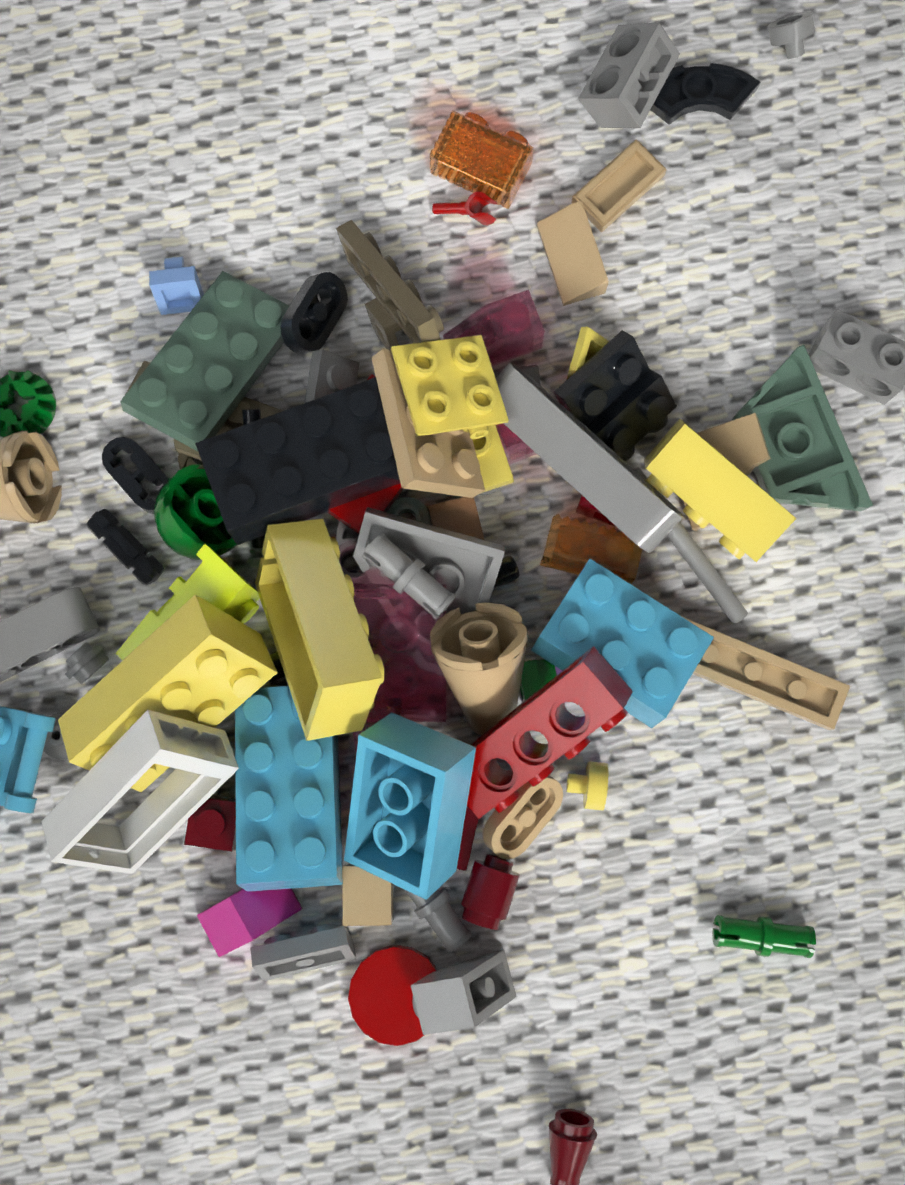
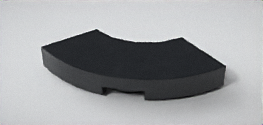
M710 63L709 66L684 68L683 65L672 68L650 110L669 125L680 116L695 111L716 112L731 120L756 92L761 82L742 70L722 64Z

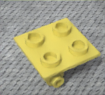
M482 335L391 347L417 436L463 430L470 434L471 439H478L489 433V425L508 423L509 419Z

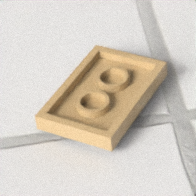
M381 349L371 358L401 487L474 498L485 491L480 464L469 433L463 430H456L424 436L416 435L392 352L389 349Z

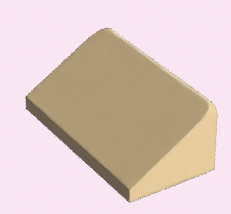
M582 201L572 203L537 222V228L563 306L605 294L608 286V277Z

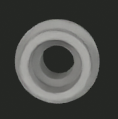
M87 642L83 644L66 660L72 668L65 675L69 679L74 676L80 684H83L109 660L102 651L105 647L101 643L94 648Z

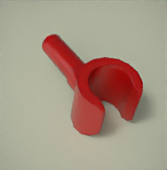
M477 191L471 194L467 201L459 203H433L432 211L433 214L469 215L482 225L488 226L493 224L496 218L482 212V209L488 204L494 205L497 202L485 193Z

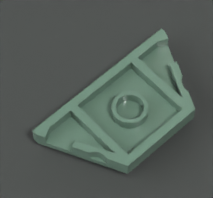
M805 345L799 346L737 412L732 420L753 413L757 414L771 459L755 467L753 471L760 487L778 503L864 511L873 506L806 347Z

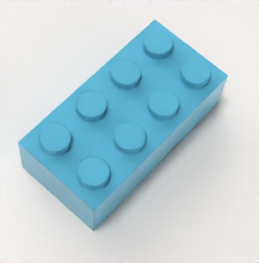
M289 686L260 688L235 710V759L239 767L235 772L236 884L248 892L342 885L343 857L338 735L306 741Z

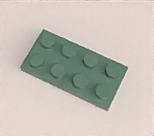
M222 271L120 401L122 410L198 451L195 443L216 436L283 345L284 341L280 326L289 305Z

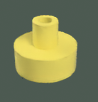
M588 761L585 775L568 773L566 792L583 794L584 809L604 810L608 790V763Z

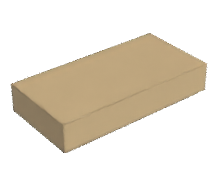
M636 139L574 194L571 203L582 201L588 220L602 233L665 176L667 169Z

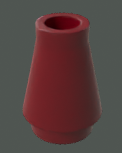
M561 1109L555 1113V1119L549 1123L551 1185L580 1184V1178L597 1137V1132L593 1128L594 1119L587 1113L575 1109Z

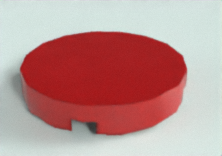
M401 945L383 947L363 959L351 978L348 995L352 1018L362 1032L378 1043L394 1046L416 1042L424 1035L420 1021L413 1009L411 985L430 973L437 971L436 966L428 956L417 949Z

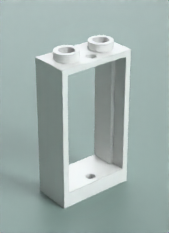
M147 710L41 821L51 862L133 874L239 769L225 730ZM153 764L176 768L119 827L97 823Z

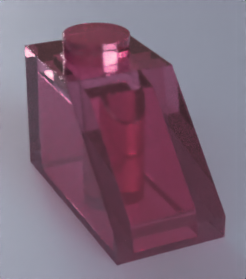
M529 290L484 305L445 333L443 339L482 335L491 366L542 349L545 331Z

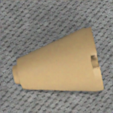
M18 431L0 439V520L40 523L51 520L59 509L62 485L53 488L52 472L60 471L58 461L51 445L37 432Z
M486 602L475 604L476 611L461 614L460 608L448 612L437 620L430 632L432 653L469 727L479 735H483L517 707L528 642V631L518 611L502 604Z

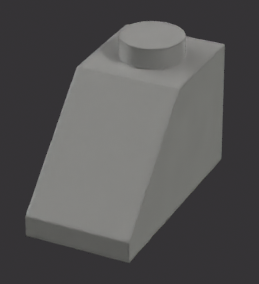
M504 950L491 952L434 971L411 985L413 1009L419 1018L423 1035L475 1028L517 997Z

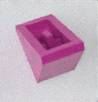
M292 888L249 892L241 889L201 912L197 917L218 957H221L253 941L303 908Z

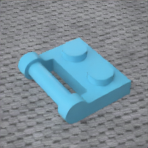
M0 706V806H4L5 809L34 813L37 798L33 797L47 733L53 732L56 718Z

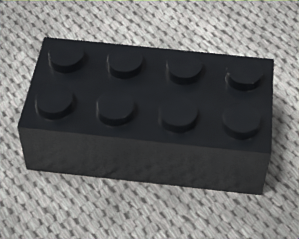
M376 377L195 443L226 530L237 545L264 536L267 525L304 521L326 513L331 508L400 484Z

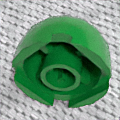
M191 464L178 470L168 480L156 498L154 519L159 535L169 548L181 556L201 560L196 554L204 544L208 545L219 556L234 549L237 544L226 530L205 469H197L200 466L197 464Z

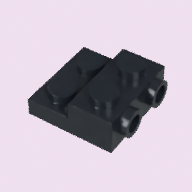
M623 330L553 392L558 401L624 461L629 460L634 455L635 445L648 433L658 432L666 426L668 422L667 415L677 407L662 376L649 368L634 337Z

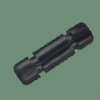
M102 509L99 512H95L87 522V528L98 539L101 537L105 539L102 543L127 569L131 567L135 569L132 571V574L143 585L147 586L155 582L164 571L163 565L153 555L148 558L146 555L148 550L123 525L117 526L119 521L109 510Z

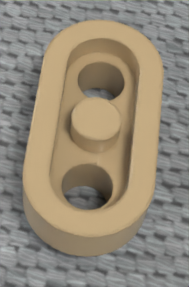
M550 775L534 787L529 782L524 784L517 790L520 793L519 797L509 807L500 813L495 810L486 821L483 828V840L486 846L498 857L513 859L521 855L560 808L563 800V789L560 783Z

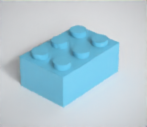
M589 559L531 651L563 671L594 646L633 691L624 708L630 715L653 728L667 717L714 637L592 559Z
M392 712L359 734L344 861L427 900L457 870L476 747Z

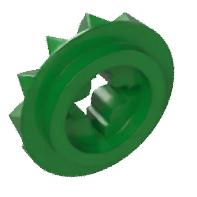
M9 370L8 375L0 378V436L4 438L18 431L42 434L50 426L56 412V398L51 386L43 378L29 370H26V372ZM15 390L24 400H29L27 404L22 406L21 419L12 409H5L8 408V405L14 403Z

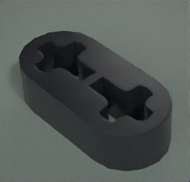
M126 437L111 440L104 447L102 453V464L106 471L135 504L147 513L154 514L156 501L151 498L144 501L148 492L140 482L147 478L155 486H160L163 483L164 485L159 490L161 491L169 480L168 476L134 440ZM121 450L127 454L134 451L130 459L137 466L138 470L133 474L123 465L115 467L120 462L116 455Z

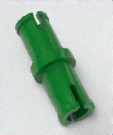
M717 915L714 919L713 924L719 926V929L713 928L712 939L715 947L754 950L756 955L764 957L770 956L771 952L804 956L805 958H811L814 955L815 949L807 945H816V934L812 926L803 927L773 923L769 917L761 916L756 921L728 918L722 915Z

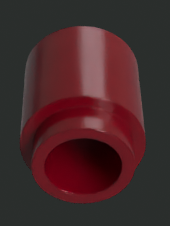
M486 854L484 861L474 860L461 905L465 907L462 914L464 920L484 928L498 930L501 920H506L520 877V874L512 871L514 862L492 854Z

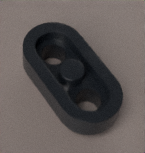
M323 272L307 278L281 320V335L286 346L293 352L304 354L321 349L345 311L348 301L347 290L337 275L331 272Z

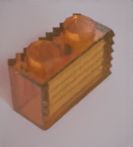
M452 111L446 125L442 129V133L435 142L434 148L431 150L429 156L430 173L472 193L477 191L483 192L495 200L497 205H502L504 208L509 209L532 165L534 147L529 145L524 136L515 131L509 130L504 134L489 127L488 122L478 114L468 112L464 116L456 111Z
M558 513L551 520L540 566L579 575L588 560L592 559L632 584L637 575L643 549L636 545L622 531L617 532L614 527L609 530L605 525L598 528L596 523L589 526L586 520L580 523L577 518L571 521L566 516L562 519Z

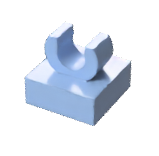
M183 256L165 258V270L149 271V286L160 314L191 312L204 295L195 266L184 267Z

